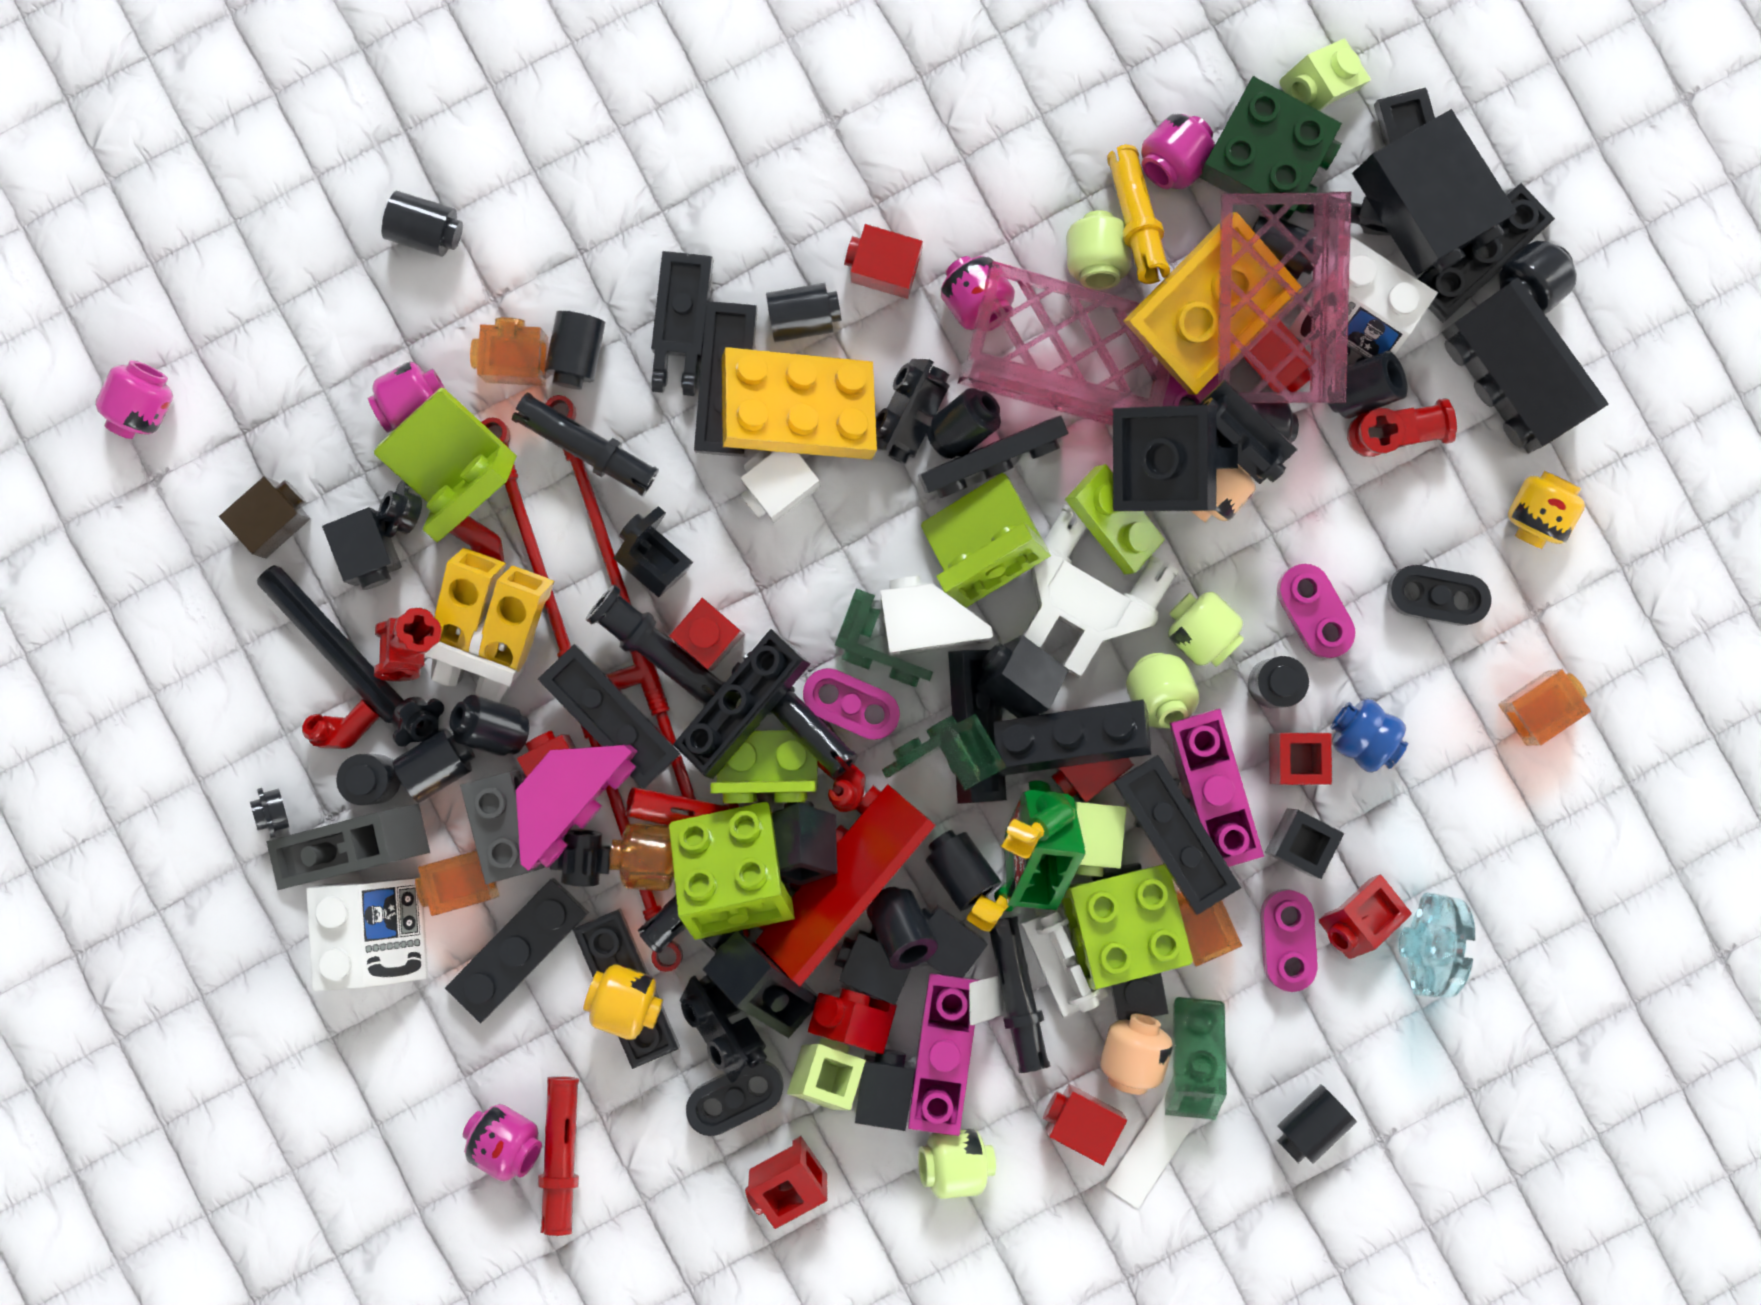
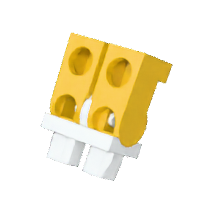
M463 547L446 564L434 616L440 623L442 633L440 641L425 653V656L432 658L430 678L446 686H457L462 680L464 670L480 676L475 694L500 702L507 694L510 686L526 668L535 631L544 604L550 597L555 581L513 565L504 573L505 562Z

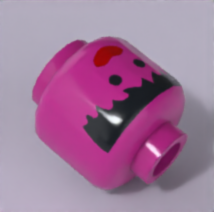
M1172 114L1167 117L1142 143L1141 155L1143 160L1141 165L1146 176L1155 185L1163 189H1185L1192 185L1202 174V168L1215 146L1211 127L1197 116L1190 117L1185 114Z
M964 256L954 261L946 270L947 277L941 286V298L963 328L967 330L979 329L981 332H988L999 327L1010 317L1013 311L1011 305L1014 302L1015 289L992 258L984 256L970 258L969 256Z
M134 360L129 361L128 365L113 367L109 371L95 401L97 411L107 419L104 424L105 428L127 439H133L135 433L149 435L156 432L173 400L172 391L166 385L167 376L147 364Z
M406 362L374 381L372 386L374 395L368 397V401L379 423L389 433L397 428L439 388L445 387L434 369L425 373L415 362Z
M503 1104L494 1105L484 1113L477 1111L468 1120L463 1130V1138L466 1139L464 1150L466 1160L493 1178L503 1182L515 1176L521 1178L534 1166L541 1152L542 1142L538 1140V1127L533 1121Z

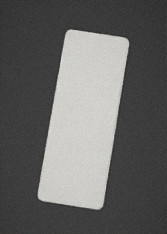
M999 976L970 983V1025L1003 1016V993Z
M1165 1095L1106 1183V1188L1135 1208H1139L1197 1121L1198 1114L1170 1095Z

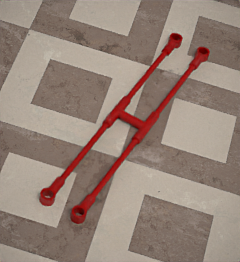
M555 395L545 403L552 408L559 403L567 404L569 408L567 417L575 420L577 414L576 407L566 396ZM494 417L483 420L481 423L488 429L494 425L501 427L502 435L500 440L509 448L508 442L511 435L508 426L500 419ZM562 449L566 456V461L571 462L611 585H616L620 588V596L631 604L618 563L613 559L615 554L584 461ZM514 464L504 485L533 573L548 578L516 482L519 476ZM552 590L544 606L560 651L557 653V657L560 658L571 647ZM635 650L633 653H630L634 665L606 675L620 690L641 684L651 716L656 717L660 731L673 744L676 741V737L667 713L670 711L663 692L657 668ZM581 725L584 738H589L591 747H602ZM680 755L671 765L681 795L696 800L682 755ZM608 785L605 790L645 907L642 913L647 922L662 907L661 905L657 906L629 819L625 815V807L619 789L615 790L612 786ZM745 929L743 930V934L748 938L750 935V930ZM673 940L666 946L672 948L676 953V961L672 965L663 964L659 960L658 953L652 951V963L659 971H673L682 962L683 950Z

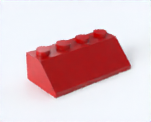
M889 784L882 791L874 785L864 795L862 803L855 809L861 816L849 830L842 824L837 827L838 873L802 886L790 883L789 887L796 892L791 897L795 919L759 926L763 932L755 942L798 986L805 982L936 826L933 821Z

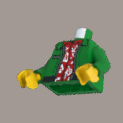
M1030 781L1021 787V797L1006 827L1005 841L1001 848L1005 849L1006 883L994 892L996 902L981 894L966 917L967 921L983 931H991L1004 911L1011 912L1017 906L1057 911L1086 854L1074 798L1069 794L1051 792L1050 785L1044 781Z

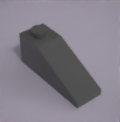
M419 803L380 811L266 841L277 890L430 853Z

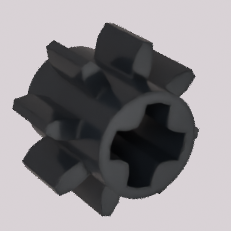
M583 829L568 831L564 836V842L568 844L567 848L550 866V870H562L561 883L571 886L599 885L600 874H609V870H612L614 846L602 845L603 833Z

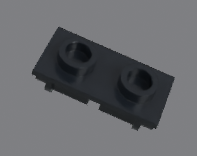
M911 359L909 363L902 366L894 379L893 390H895V393L888 407L882 409L876 416L877 450L889 452L888 456L905 465L909 457L915 458L929 427L927 424L914 418L917 411L919 410L929 417H934L950 387L946 383L950 374L938 367L932 366L934 361L930 359Z
M1223 380L1198 404L1216 405V437L1219 438V446L1221 448H1238V464L1259 484L1265 479L1271 482L1276 481L1286 470L1283 463L1297 451V448L1226 380Z
M695 975L690 977L679 1000L682 1013L688 1024L693 1028H697L707 1044L708 1055L714 1066L719 1070H723L732 1084L736 1082L746 1062L750 1068H754L767 1059V1055L763 1051L766 1048V1044L748 1017L731 1024L728 1018L740 1013L741 1009L733 1004L708 975L700 980Z

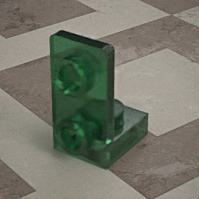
M856 588L834 645L836 648L844 650L841 660L867 670L870 669L872 661L891 668L889 678L917 688L920 679L930 682L933 674L932 671L859 644L861 635L871 638L881 610L872 607L875 595Z
M975 714L958 723L953 715L933 725L926 730L930 737L928 741L922 744L919 737L897 748L892 752L896 761L881 771L886 779L917 764L941 748L948 760L951 771L957 776L966 791L1007 767Z
M1177 997L1173 1003V1078L1165 1094V1115L1215 1120L1227 1096L1225 1004L1217 1000Z

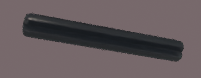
M273 565L266 569L257 579L258 586L386 723L392 724L393 712L398 704L403 701V698L387 681L374 676V667L281 567Z

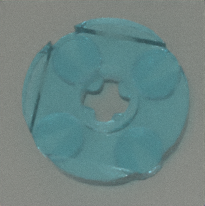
M1424 893L1414 915L1411 928L1405 927L1401 931L1398 944L1399 953L1402 957L1408 958V970L1414 994L1434 998H1451L1456 996L1465 986L1474 958L1464 957L1466 940L1475 941V923L1472 912L1464 900L1442 894Z

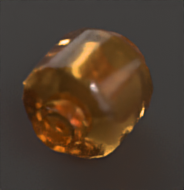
M632 823L625 828L622 840L612 839L610 870H619L620 881L625 888L666 891L671 888L675 878L669 825Z

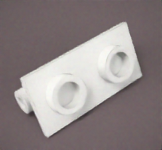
M1060 906L1057 911L1051 910L1023 923L1022 926L1060 1013L1064 1018L1079 1010L1081 1013L1092 1010L1100 1005V1000L1109 996L1105 987L1097 990L1089 988L1080 965L1076 963L1067 927L1069 920L1064 915L1063 907Z

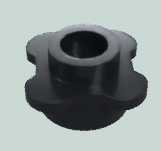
M403 480L398 484L396 492L388 491L384 495L379 506L378 517L385 521L384 535L388 538L394 537L397 531L404 534L410 533L417 524L421 514L422 498L408 492L409 485Z
M410 697L403 700L395 708L392 715V723L396 729L393 733V741L398 746L405 747L411 742H423L439 732L438 720L445 710L444 704L436 698L430 699L428 702L420 697Z
M258 788L259 799L250 801L257 830L268 828L270 838L276 836L275 831L289 828L279 788L263 792V788Z

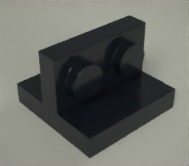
M1216 405L1113 408V511H1216V469H1238V448H1219V438L1216 437Z

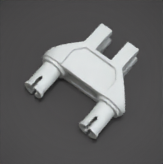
M1064 504L1061 513L1044 540L1051 556L1031 568L1039 609L1023 635L1041 648L1057 619L1080 632L1078 639L1062 664L1069 669L1068 672L1079 678L1084 673L1102 642L1141 631L1157 624L1159 612L1156 608L1179 571L1168 564L1167 567H1164L1157 581H1155L1154 579L1165 561L1151 556L1130 594L1124 593L1122 595L1071 564L1072 560L1069 557L1087 527L1078 517L1071 530H1068L1067 526L1075 512L1069 505Z

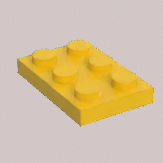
M1237 212L1229 213L1123 322L1188 394L1197 395L1302 286Z
M725 347L722 355L723 447L872 460L877 451L873 361Z

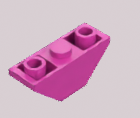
M1218 708L1171 722L1170 729L1176 768L1181 780L1184 796L1190 799L1189 805L1228 867L1264 857L1221 709Z
M631 745L550 750L516 789L521 865L528 871L537 868L541 863L546 868L550 867L567 848L568 844L562 838L575 824L581 829L584 828L600 810L602 805L596 799L608 785L616 790L634 771L636 766L630 760L638 751Z
M929 974L915 1062L908 1129L960 1136L975 1025H970L969 985L980 980Z

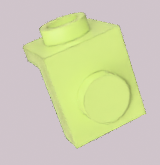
M1344 38L1305 56L1280 79L1279 83L1285 93L1321 111L1328 104L1360 90L1371 79L1362 66L1358 55Z

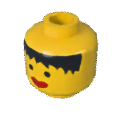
M1545 470L1541 477H1527L1508 510L1509 520L1519 527L1515 536L1540 549H1543L1547 541L1554 544L1565 543L1585 508L1584 500L1578 496L1581 488Z
M614 964L606 969L605 973L600 971L595 973L585 998L583 1010L590 1012L589 1021L592 1027L627 1040H632L641 1033L644 1026L651 1029L654 1028L664 1000L655 997L657 985L652 976Z

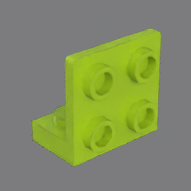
M439 388L382 440L374 450L375 456L427 502L426 508L430 510V513L422 530L437 543L507 482L517 457L515 453L445 388Z
M1004 473L998 474L921 524V528L944 570L936 576L943 591L965 608L1051 556L1011 480Z
M789 730L754 731L716 775L717 782L710 783L711 793H723V803L757 802V793L774 792L775 802L808 801L807 792L818 790V760Z
M767 802L670 823L669 830L678 916L694 940L795 919L792 899L780 877L772 809Z
M1164 864L1090 883H1074L1069 885L1061 903L1064 915L1069 920L1067 927L1076 963L1080 965L1089 988L1097 990L1192 964L1193 958L1173 879Z

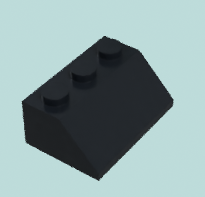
M1519 278L1513 280L1441 332L1447 340L1444 345L1449 356L1459 366L1465 365L1476 380L1474 382V389L1479 398L1487 406H1494L1505 421L1503 429L1507 437L1518 448L1523 447L1528 454L1544 447L1609 405Z

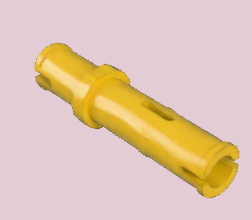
M1124 144L1116 148L1119 156L1118 162L1114 151L1107 155V163L1111 169L1125 223L1123 239L1124 243L1132 249L1138 280L1144 284H1154L1160 281L1157 267L1160 269L1163 278L1167 277L1170 273V266L1167 263L1161 242L1164 237V229L1162 223L1154 216L1139 161L1138 149L1133 145Z

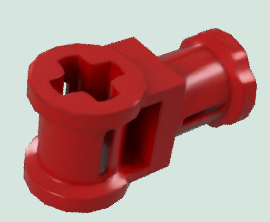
M1447 398L1438 399L1433 406L1416 409L1413 407L1393 411L1389 408H1378L1361 414L1351 421L1347 430V440L1355 453L1363 457H1375L1394 451L1399 447L1433 440H1441L1444 444L1453 443L1456 440L1457 432L1455 410ZM1369 428H1382L1383 437L1370 438Z
M410 608L399 618H389L387 621L379 622L375 625V635L380 638L379 664L374 666V676L385 681L402 682L415 680L420 677V669L424 666L425 653L440 641L442 633L439 621L433 617L430 611L422 608Z

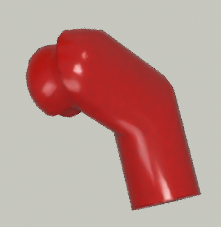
M467 516L449 532L469 545L471 550L504 562L502 540L499 535L472 517Z
M362 699L345 718L322 716L320 714L310 715L303 722L302 733L313 746L328 749H348L368 731L380 716Z
M836 757V761L846 772L838 778H833L830 772L817 761V766L834 780L832 790L829 789L828 797L833 807L840 812L855 810L863 801L866 783L865 774L854 764L849 767L840 757Z

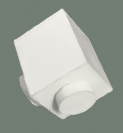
M762 450L744 465L747 473L740 478L747 488L740 495L758 519L766 513L773 523L821 487L819 479L798 453L775 451L770 453V451Z

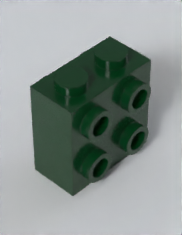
M1252 76L1204 164L1199 178L1270 216H1276L1288 221L1295 210L1304 214L1311 203L1318 187L1310 182L1317 169L1321 167L1327 171L1337 155L1342 143L1334 138L1342 123Z

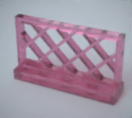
M1351 192L1221 194L1218 385L1223 380H1226L1228 383L1230 382V370L1245 356L1265 376L1250 392H1238L1249 403H1346ZM1314 204V227L1298 241L1279 219L1293 205ZM1233 205H1254L1268 220L1248 241L1232 227ZM1264 205L1283 206L1273 215ZM1272 226L1294 246L1273 268L1252 247ZM1314 236L1312 255L1304 245ZM1232 237L1241 246L1233 256ZM1298 251L1313 266V279L1299 293L1277 273ZM1245 252L1267 272L1247 294L1231 280L1232 265ZM1271 278L1292 298L1272 320L1251 300ZM1231 290L1241 299L1232 308ZM1311 290L1312 308L1303 299ZM1246 304L1266 326L1244 346L1230 332L1231 318ZM1298 304L1312 318L1311 332L1296 346L1276 324ZM1270 330L1291 350L1271 371L1250 352ZM1230 341L1240 350L1231 360ZM1310 342L1311 360L1302 352ZM1296 356L1310 369V392H1289L1275 377ZM1271 382L1280 392L1260 391Z
M992 261L989 263L984 292L967 360L961 366L957 384L1113 426V408L1162 406L1169 372L1159 360L1157 366L1152 359L1154 355L1151 352L1148 353L1141 340L1123 322L1127 317L1126 313L1130 314L1140 304L1139 302ZM1002 277L1016 281L1028 301L1006 313L996 296L999 278ZM1031 286L1044 289V291L1036 295ZM1052 292L1065 295L1075 313L1056 326L1053 325L1039 301ZM1079 300L1090 302L1092 304L1087 306L1086 308H1083ZM1031 305L1046 332L1024 344L1010 317ZM1099 306L1111 308L1122 328L1104 339L1100 338L1087 313ZM992 308H993V310H994L995 314L997 315L998 319H996V320H994L993 322L989 323L990 316H991V312H992ZM1078 319L1093 345L1072 357L1057 331ZM1000 323L1016 350L1003 358L982 353L987 331ZM1126 333L1139 359L1119 370L1105 344ZM1047 337L1050 338L1064 362L1051 371L1038 368L1028 351L1029 348ZM1095 350L1111 375L1098 384L1087 382L1076 365L1077 361ZM1020 355L1024 364L1011 361V359ZM1141 364H1144L1153 380L1149 399L1134 395L1123 378V375ZM1067 368L1072 377L1058 373ZM1114 381L1119 390L1105 386Z

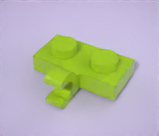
M1107 464L1095 466L1065 498V501L1124 575L1136 573L1165 541V538L1144 511H1113V472Z

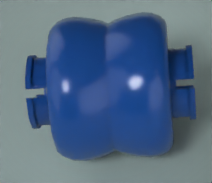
M1369 698L1361 700L1355 707L1351 702H1348L1339 711L1330 726L1332 730L1337 731L1332 742L1335 750L1344 756L1354 758L1355 762L1364 771L1370 773L1376 772L1383 765L1391 769L1403 756L1409 744L1402 740L1406 732L1405 723L1400 718L1385 713L1378 703Z

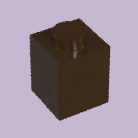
M263 476L218 516L251 554L262 558H268L311 519L301 508L306 500L287 480L279 484V482Z

